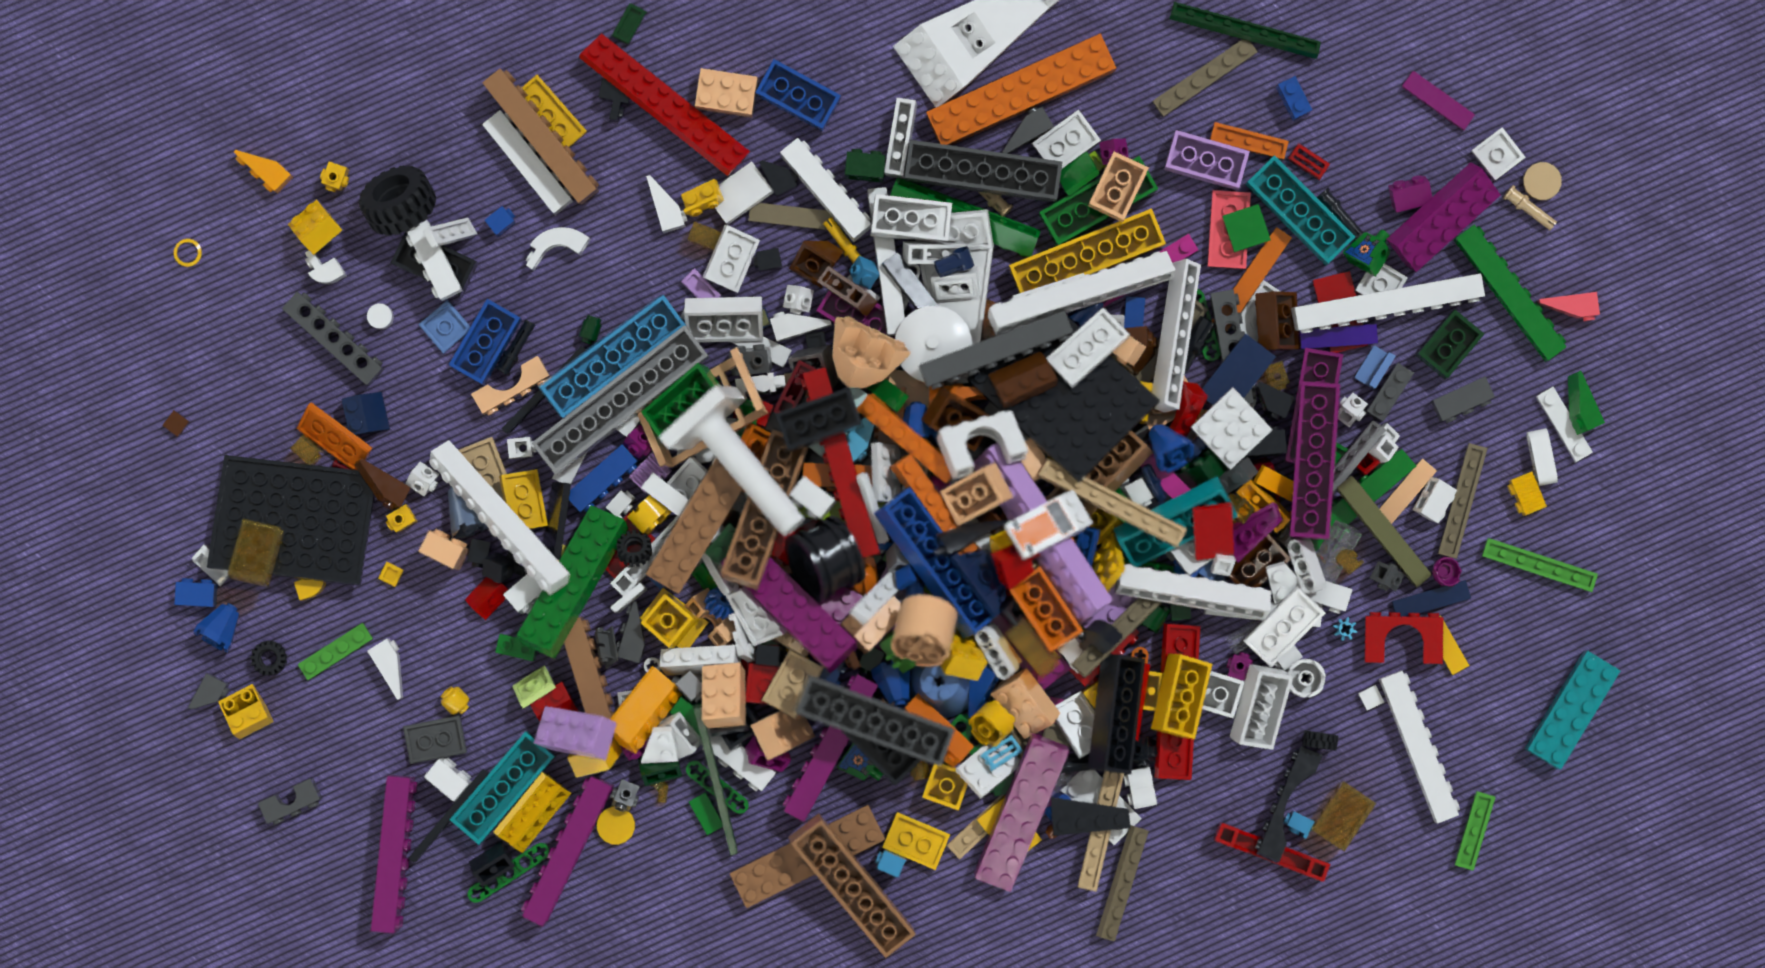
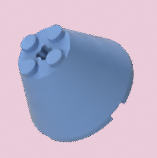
M917 665L911 669L910 700L919 693L944 718L956 716L969 707V679L944 674L940 665L932 667ZM943 676L945 684L939 685L936 678Z

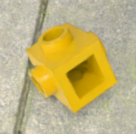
M329 161L326 169H323L321 172V183L326 186L325 189L334 193H336V190L342 191L343 187L346 188L349 182V177H347L349 169Z

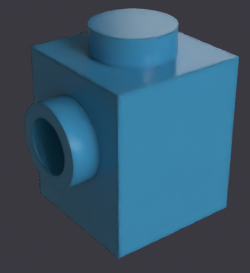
M858 256L849 269L853 282L867 289L872 287L880 275L875 262Z

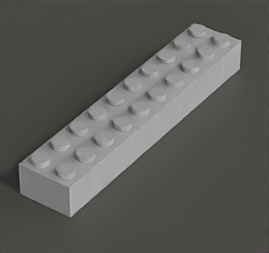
M684 325L532 442V445L551 470L558 475L652 403L697 363L702 364L710 357Z

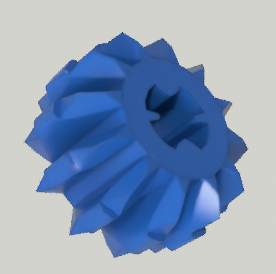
M718 587L707 593L704 603L706 604L705 609L710 611L709 615L713 614L715 619L720 617L724 620L729 617V614L734 613L727 597L721 593Z

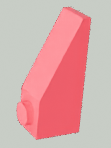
M1597 292L1537 300V303L1542 307L1577 319L1583 318V321L1595 320V316L1600 315Z

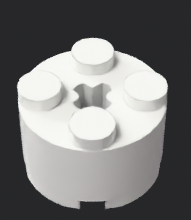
M1297 660L1286 670L1287 673L1293 676L1290 692L1296 696L1313 697L1320 693L1324 687L1325 671L1314 660ZM1302 674L1309 675L1307 678L1308 682L1301 681L1303 678Z

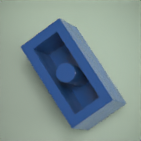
M1296 76L1277 85L1276 89L1292 121L1311 113L1312 108Z
M182 578V582H176L174 605L216 607L218 584H212L213 580L201 579V583H193V579Z

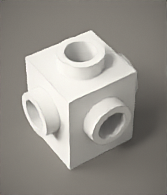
M787 285L783 307L790 309V313L801 315V312L809 313L814 290L802 286Z
M1354 393L1348 398L1344 397L1339 403L1338 419L1350 428L1356 420L1360 422L1366 414L1364 409L1368 403Z
M419 462L411 471L405 484L425 496L429 491L433 492L438 485L436 480L439 473Z

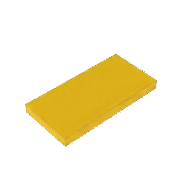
M535 75L522 87L528 95L525 98L535 103L540 110L537 113L547 118L552 125L549 128L559 133L563 138L561 143L564 146L571 147L587 133L585 128L538 75Z

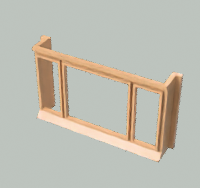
M737 347L730 351L732 355L730 359L710 370L715 378L720 376L723 386L731 387L726 372L737 367L756 409L745 417L740 406L735 410L738 421L730 425L735 432L768 413L744 362L743 354L739 352ZM641 411L637 413L660 467L665 465L673 468L689 457L708 448L701 441L693 449H687L672 458L669 449L657 436Z

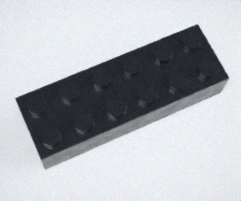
M1110 654L1100 663L1088 769L1122 774L1132 773L1145 659Z

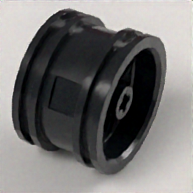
M828 516L824 520L818 521L815 524V528L809 531L800 530L786 538L785 552L792 573L800 587L817 603L833 597L835 591L843 587L852 588L855 584H860L864 581L865 565L861 551L849 529L837 517Z

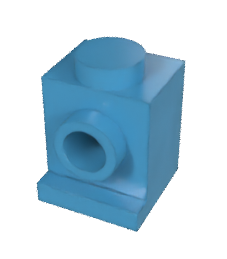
M1295 811L1287 813L1283 820L1284 824L1290 826L1289 831L1297 835L1302 832L1301 837L1307 839L1315 822Z

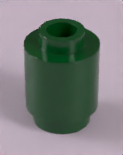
M587 315L586 319L583 320L578 337L582 338L581 342L592 345V342H597L602 326L600 324L601 319Z

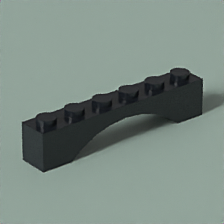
M1300 746L1298 750L1294 749L1290 760H1293L1292 765L1286 768L1283 776L1286 778L1283 785L1280 784L1276 793L1279 796L1277 802H1273L1270 807L1269 813H1271L1269 821L1266 820L1262 827V831H1264L1262 839L1258 838L1255 844V849H1257L1256 855L1275 863L1280 862L1287 845L1283 829V817L1287 801L1295 788L1303 780L1316 773L1323 755L1303 746Z

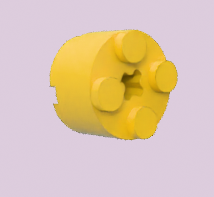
M649 495L638 505L636 511H632L627 518L642 534L646 533L648 536L658 524H662L668 518L672 511Z
M996 700L985 703L969 719V725L971 724L972 726L971 733L974 738L985 746L990 744L993 745L992 747L998 746L1012 732L1015 723L1014 716L1009 714Z

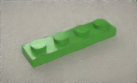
M361 623L300 662L298 666L306 679L310 680L373 640V637L365 624Z
M1476 791L1454 865L1474 871L1496 798L1495 796Z

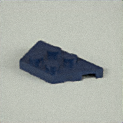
M986 549L949 557V560L993 618L997 617L1000 613L998 611L1000 604L1004 601L1006 589L1008 588L999 580L990 551Z

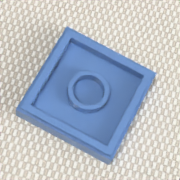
M448 300L418 324L443 354L459 342L471 327Z

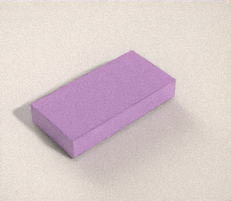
M695 268L681 281L696 298L721 297Z

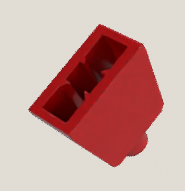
M1015 544L991 553L999 580L1009 590L1013 589L1034 572L1032 560L1040 556L1039 553L1023 559Z

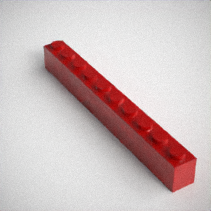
M825 367L803 373L804 379H801L804 391L808 390L809 397L806 398L807 402L833 393ZM844 433L819 442L820 446L824 445L826 453H822L825 464L830 465L831 471L828 472L830 482H834L837 489L833 490L836 502L840 501L842 506L839 509L841 519L846 520L847 528L857 542L863 559L881 554L858 484V475L846 434Z

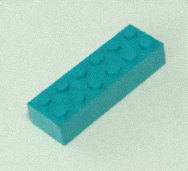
M1275 155L1245 184L1325 266L1355 238L1337 217Z
M1218 476L1151 510L1187 529L1179 546L1194 539L1192 508L1231 502L1232 518L1238 517L1234 505ZM1128 522L1114 528L1120 546L1134 567H1139L1177 548Z
M1583 651L1524 749L1554 768L1561 770L1621 671L1593 653Z
M528 731L523 733L450 819L451 822L478 845L483 843L534 783L535 779L556 757L552 751L535 744V737Z

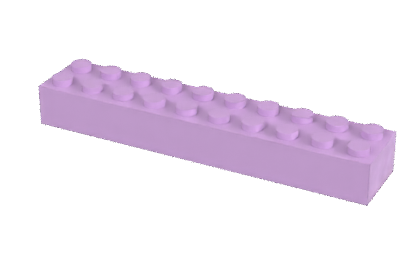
M998 443L989 447L973 462L975 471L996 463L1013 498L999 505L1008 520L1013 521L1047 503L1020 461L1007 464ZM1071 537L1039 552L1040 556L1035 558L1078 624L1096 615L1113 601Z

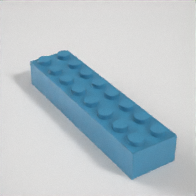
M659 295L538 385V388L558 415L563 418L683 327L685 323L666 297Z

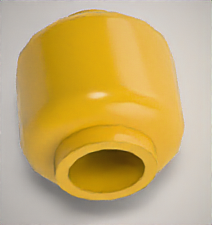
M450 686L442 693L441 705L450 714H463L469 708L467 705L469 696L460 687Z

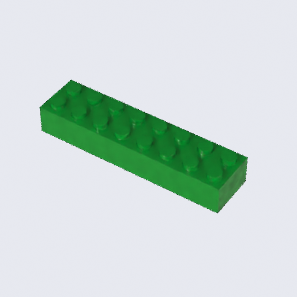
M590 506L559 560L560 564L569 572L568 584L551 595L542 590L517 634L522 645L551 658H556L616 552L618 538L621 539V535H625L629 529L624 519L595 506Z

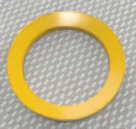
M183 239L176 244L174 258L180 265L185 267L194 266L201 259L202 250L196 241ZM186 242L193 243L198 250L196 259L190 263L182 262L177 255L179 246Z

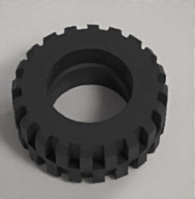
M404 165L398 168L393 167L386 172H381L379 176H375L371 179L370 183L365 185V189L361 191L359 197V207L371 229L387 236L392 234L399 235L401 232L410 231L413 227L416 228L420 225L419 223L427 219L428 215H431L436 204V194L424 172L419 168L409 165L407 167Z

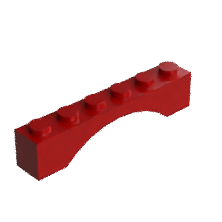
M1219 822L1213 838L1214 841L1270 861L1256 855L1257 849H1255V844L1258 838L1261 837ZM1285 847L1280 862L1275 863L1322 882L1325 881L1331 865L1288 847Z

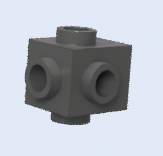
M1378 561L1370 579L1377 582V587L1384 591H1388V589L1397 591L1405 574L1398 571L1399 567L1390 562L1387 565Z
M621 779L618 788L614 787L610 798L613 799L611 805L615 806L614 808L618 811L629 812L631 807H636L639 796H636L639 786Z

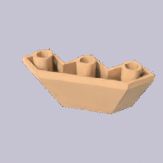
M836 317L832 357L837 375L847 387L865 388L883 381L911 353L903 342L855 321L851 317Z

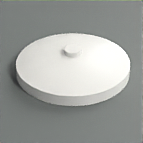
M926 306L913 311L901 322L895 336V340L903 342L905 347L911 352L900 364L907 374L921 382H924L919 369L920 364L972 345L971 334L964 320L954 311L941 306Z

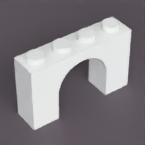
M1012 410L1008 412L1000 411L990 417L982 416L972 422L964 421L954 427L946 426L939 430L937 436L938 444L953 479L972 474L974 464L967 450L966 442L974 436L984 435L994 439L999 444L1007 464L1026 459L1028 448Z

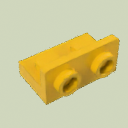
M712 179L681 194L686 207L683 209L684 213L692 217L701 215L702 211L708 208H716L719 206V203L724 201L716 179Z

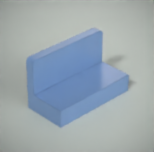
M1373 346L1354 378L1369 388L1376 389L1396 356L1390 352L1386 353L1377 346Z

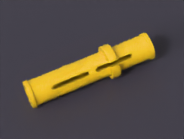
M830 217L828 221L832 226L829 225L827 220L822 224L844 251V256H847L854 264L858 256H861L856 250V245H852L833 217Z

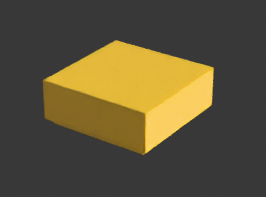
M386 561L378 579L396 587L404 570Z

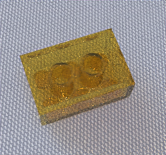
M243 519L228 570L229 577L234 580L269 587L284 534L283 530L280 527Z
M1022 618L1018 625H1012L1004 634L1039 677L1044 678L1061 664L1058 661L1061 657L1055 650L1050 653L1040 636L1033 631L1034 627L1030 621Z
M1341 781L1316 818L1311 830L1340 850L1345 851L1376 803L1346 782Z

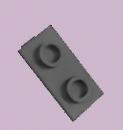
M613 626L607 630L599 627L595 632L597 645H602L597 648L598 660L602 665H605L606 669L618 661Z

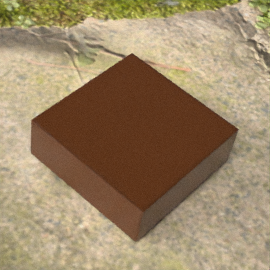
M173 410L162 426L179 437L190 421Z

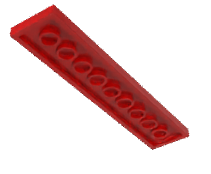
M602 33L580 53L579 58L727 176L749 155L750 151Z

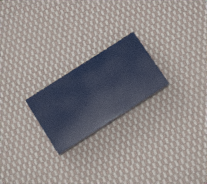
M1245 333L1202 388L1208 395L1206 401L1213 406L1232 387L1244 398L1276 356Z

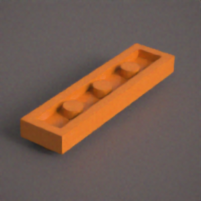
M1214 122L1210 140L1268 157L1275 155L1280 160H1284L1289 143L1287 140Z

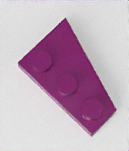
M1273 502L1233 524V556L1237 562L1241 561L1283 521L1276 503Z

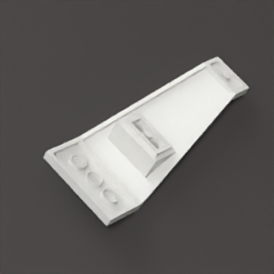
M974 0L920 24L893 47L933 105L938 107L968 86L1060 0ZM968 24L972 27L971 31L967 28ZM979 40L982 41V46L978 44Z
M988 209L951 213L948 241L916 240L962 243L969 247L974 267L968 270H958L940 278L934 264H920L924 287L935 302L941 307L954 311L964 320L971 334L972 345L981 342L994 248ZM962 284H967L968 288H964ZM947 285L949 290L944 289L943 286ZM965 374L960 376L961 379L956 382L950 383L948 380L943 383L945 385L969 383L967 381L969 376Z

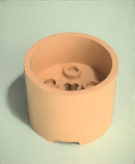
M914 595L905 598L900 604L891 644L893 652L900 659L905 657L915 661V665L932 667L941 665L945 659L949 658L958 618L956 609L945 600L934 596Z

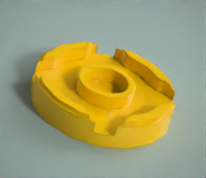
M612 806L600 814L597 820V831L605 842L619 845L632 837L635 831V820L630 812H621L616 810L615 806Z

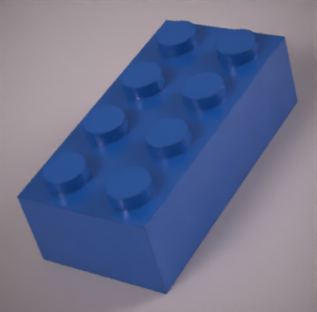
M773 59L755 92L756 96L822 132L841 100L840 94Z
M486 299L450 361L449 366L485 385L522 319L491 300Z

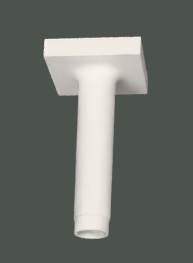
M716 385L661 434L659 438L668 449H693L702 440L770 522L778 528L783 536H787L798 528L805 519L725 420L747 400L746 396L738 387Z

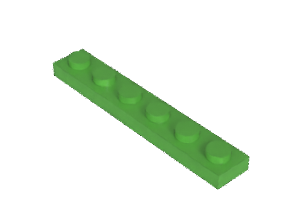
M1487 538L1481 555L1482 557L1589 592H1593L1598 576L1597 573Z

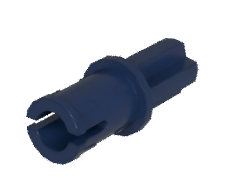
M1147 464L1143 466L1141 470L1147 481V487L1151 489L1156 502L1166 499L1167 494L1161 485V479L1157 477L1152 465Z

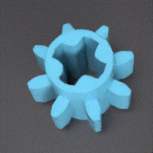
M1349 617L1345 619V622L1339 618V624L1333 625L1334 628H1337L1334 636L1341 635V641L1345 639V636L1351 640V634L1357 633L1356 630H1353L1356 622L1349 623ZM1342 625L1349 626L1348 633L1341 632V629H1343Z

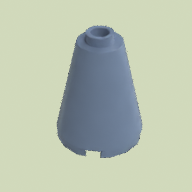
M450 486L448 502L452 537L455 536L457 539L475 535L474 531L480 529V532L486 530L488 526L478 519L477 514L467 507L463 498L457 496L453 487Z

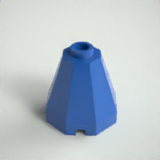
M920 401L911 402L906 407L903 421L931 444L935 442L938 445V432L921 420L927 411L926 405Z
M1155 425L1150 429L1148 438L1156 466L1160 471L1164 472L1165 470L1167 473H1171L1182 468L1187 463L1185 459L1188 456L1191 459L1194 455L1193 443L1166 425Z
M227 603V605L221 604L197 624L193 630L196 636L199 634L203 635L201 639L221 651L224 648V652L228 653L232 647L239 613L236 612L237 608L230 603Z
M892 660L890 665H887L886 662L880 663L871 670L874 683L878 685L877 688L888 704L898 708L905 707L910 700L911 669L902 673L898 667L895 669L892 667L894 664Z

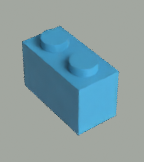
M884 849L883 852L879 851L875 863L878 864L877 869L898 878L906 858Z

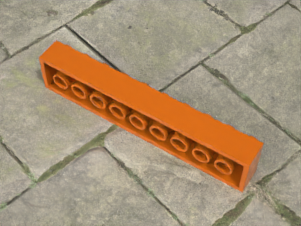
M1100 33L926 112V116L938 143L954 145L1027 112L1034 107H1038L1116 71V66Z

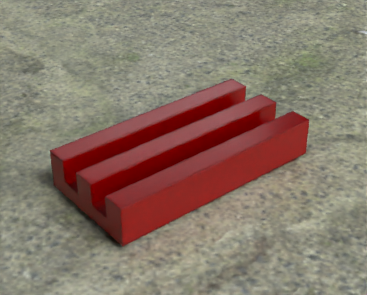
M1299 143L1287 159L1317 180L1321 179L1330 163ZM1301 150L1308 156L1312 157L1313 159L1324 165L1323 169L1315 163H1313L1312 161H1310L1309 159H1307L1306 157H1304L1303 155H1301L1300 153H1298L1297 151ZM1293 157H1298L1299 159H1301L1302 161H1304L1320 173L1317 174L1316 172H1314L1313 170H1311L1310 168H1308L1307 166H1305Z

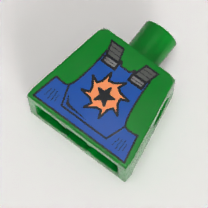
M1382 229L1376 236L1365 232L1344 250L1343 254L1350 264L1376 277L1390 255V250L1385 243L1389 234Z
M852 744L837 765L838 769L865 781L868 775L879 781L883 775L854 744Z

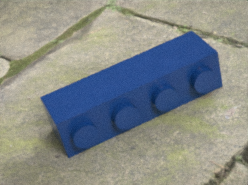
M621 444L570 490L569 501L580 513L583 511L587 513L591 505L595 506L593 503L598 498L602 500L609 494L607 490L611 486L616 487L623 481L621 477L626 473L630 475L637 469L636 464L638 461Z

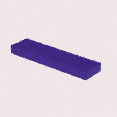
M1377 324L1332 327L1324 330L1319 328L1312 329L1313 332L1302 334L1301 330H1299L1301 350L1305 348L1315 349L1378 344Z

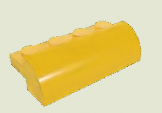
M542 772L503 821L499 823L494 833L508 842L513 848L523 853L571 795V792L550 775Z

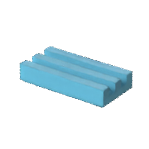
M1011 735L998 746L982 753L981 758L985 759L986 765L990 766L989 769L992 772L1022 753L1023 750ZM1007 743H1012V745L991 758L988 756ZM1016 748V751H1014L1013 753L1009 754L997 763H993V761H995L996 759L1000 758L1004 754Z

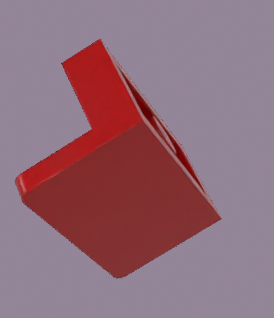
M486 577L468 595L465 601L477 614L486 620L504 602L506 597L503 594L509 589L503 583H496Z

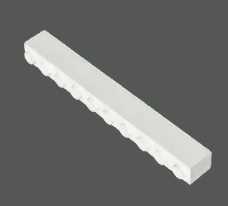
M1167 251L1155 252L1149 257H1139L1127 264L1120 263L1115 268L1102 269L1093 275L1086 274L1074 281L1067 280L1059 286H1049L1040 292L1033 291L1021 298L1014 297L1009 302L1003 304L996 303L989 308L988 319L996 336L1062 311L1069 313L1171 280L1176 270Z
M1474 274L1293 307L1291 311L1295 331L1301 330L1302 334L1313 332L1312 328L1314 327L1324 330L1330 329L1331 324L1338 323V327L1350 325L1349 321L1352 320L1362 323L1368 322V318L1374 316L1376 320L1387 318V314L1394 313V316L1406 315L1405 311L1407 310L1417 313L1424 311V307L1431 306V310L1443 308L1442 304L1445 303L1455 306L1460 305L1462 300L1467 299L1468 303L1480 301L1479 297L1485 296L1482 275Z
M449 440L431 451L429 461L431 467L437 470L443 480L453 487L457 496L463 498L467 507L477 514L478 519L489 527L493 536L499 538L503 547L513 554L516 562L521 563L525 567L527 574L530 577H534L543 591L545 590L551 595L568 584L569 572Z

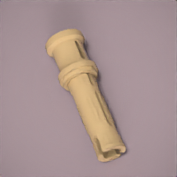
M1514 185L1504 194V200L1507 199L1513 203L1517 210L1522 209L1549 231L1557 223L1556 220L1530 202L1526 194L1523 195L1516 190Z
M979 192L988 201V206L993 207L1001 216L1005 217L1013 208L1012 204L1009 205L1001 197L1002 195Z

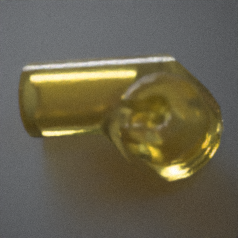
M664 781L650 785L658 791L657 802L667 803V783Z

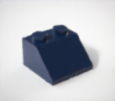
M382 392L360 394L341 399L348 430L356 436L390 429Z

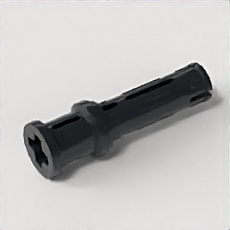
M1329 187L1317 196L1355 236L1354 240L1364 233L1340 206L1341 201L1331 194Z
M526 319L524 320L508 351L505 350L503 352L504 356L500 363L494 367L495 369L510 376V370L514 363L518 362L519 357L517 356L536 326L535 324Z

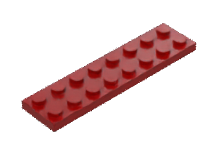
M1163 624L1161 673H1164L1168 654H1181L1199 660L1201 626ZM1157 731V757H1155L1154 778L1192 780L1194 739L1181 738Z

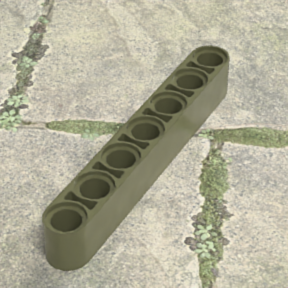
M1348 477L1336 488L1416 588L1432 576L1354 477Z

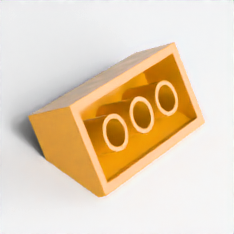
M651 666L609 719L617 723L613 735L614 739L620 746L635 754L649 738L652 729L660 724L682 696L677 686L654 666Z

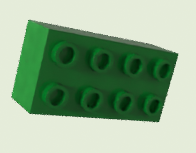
M697 363L642 410L641 413L659 437L714 386L721 385L707 366Z

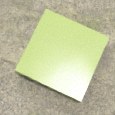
M545 665L512 686L523 708L556 688Z

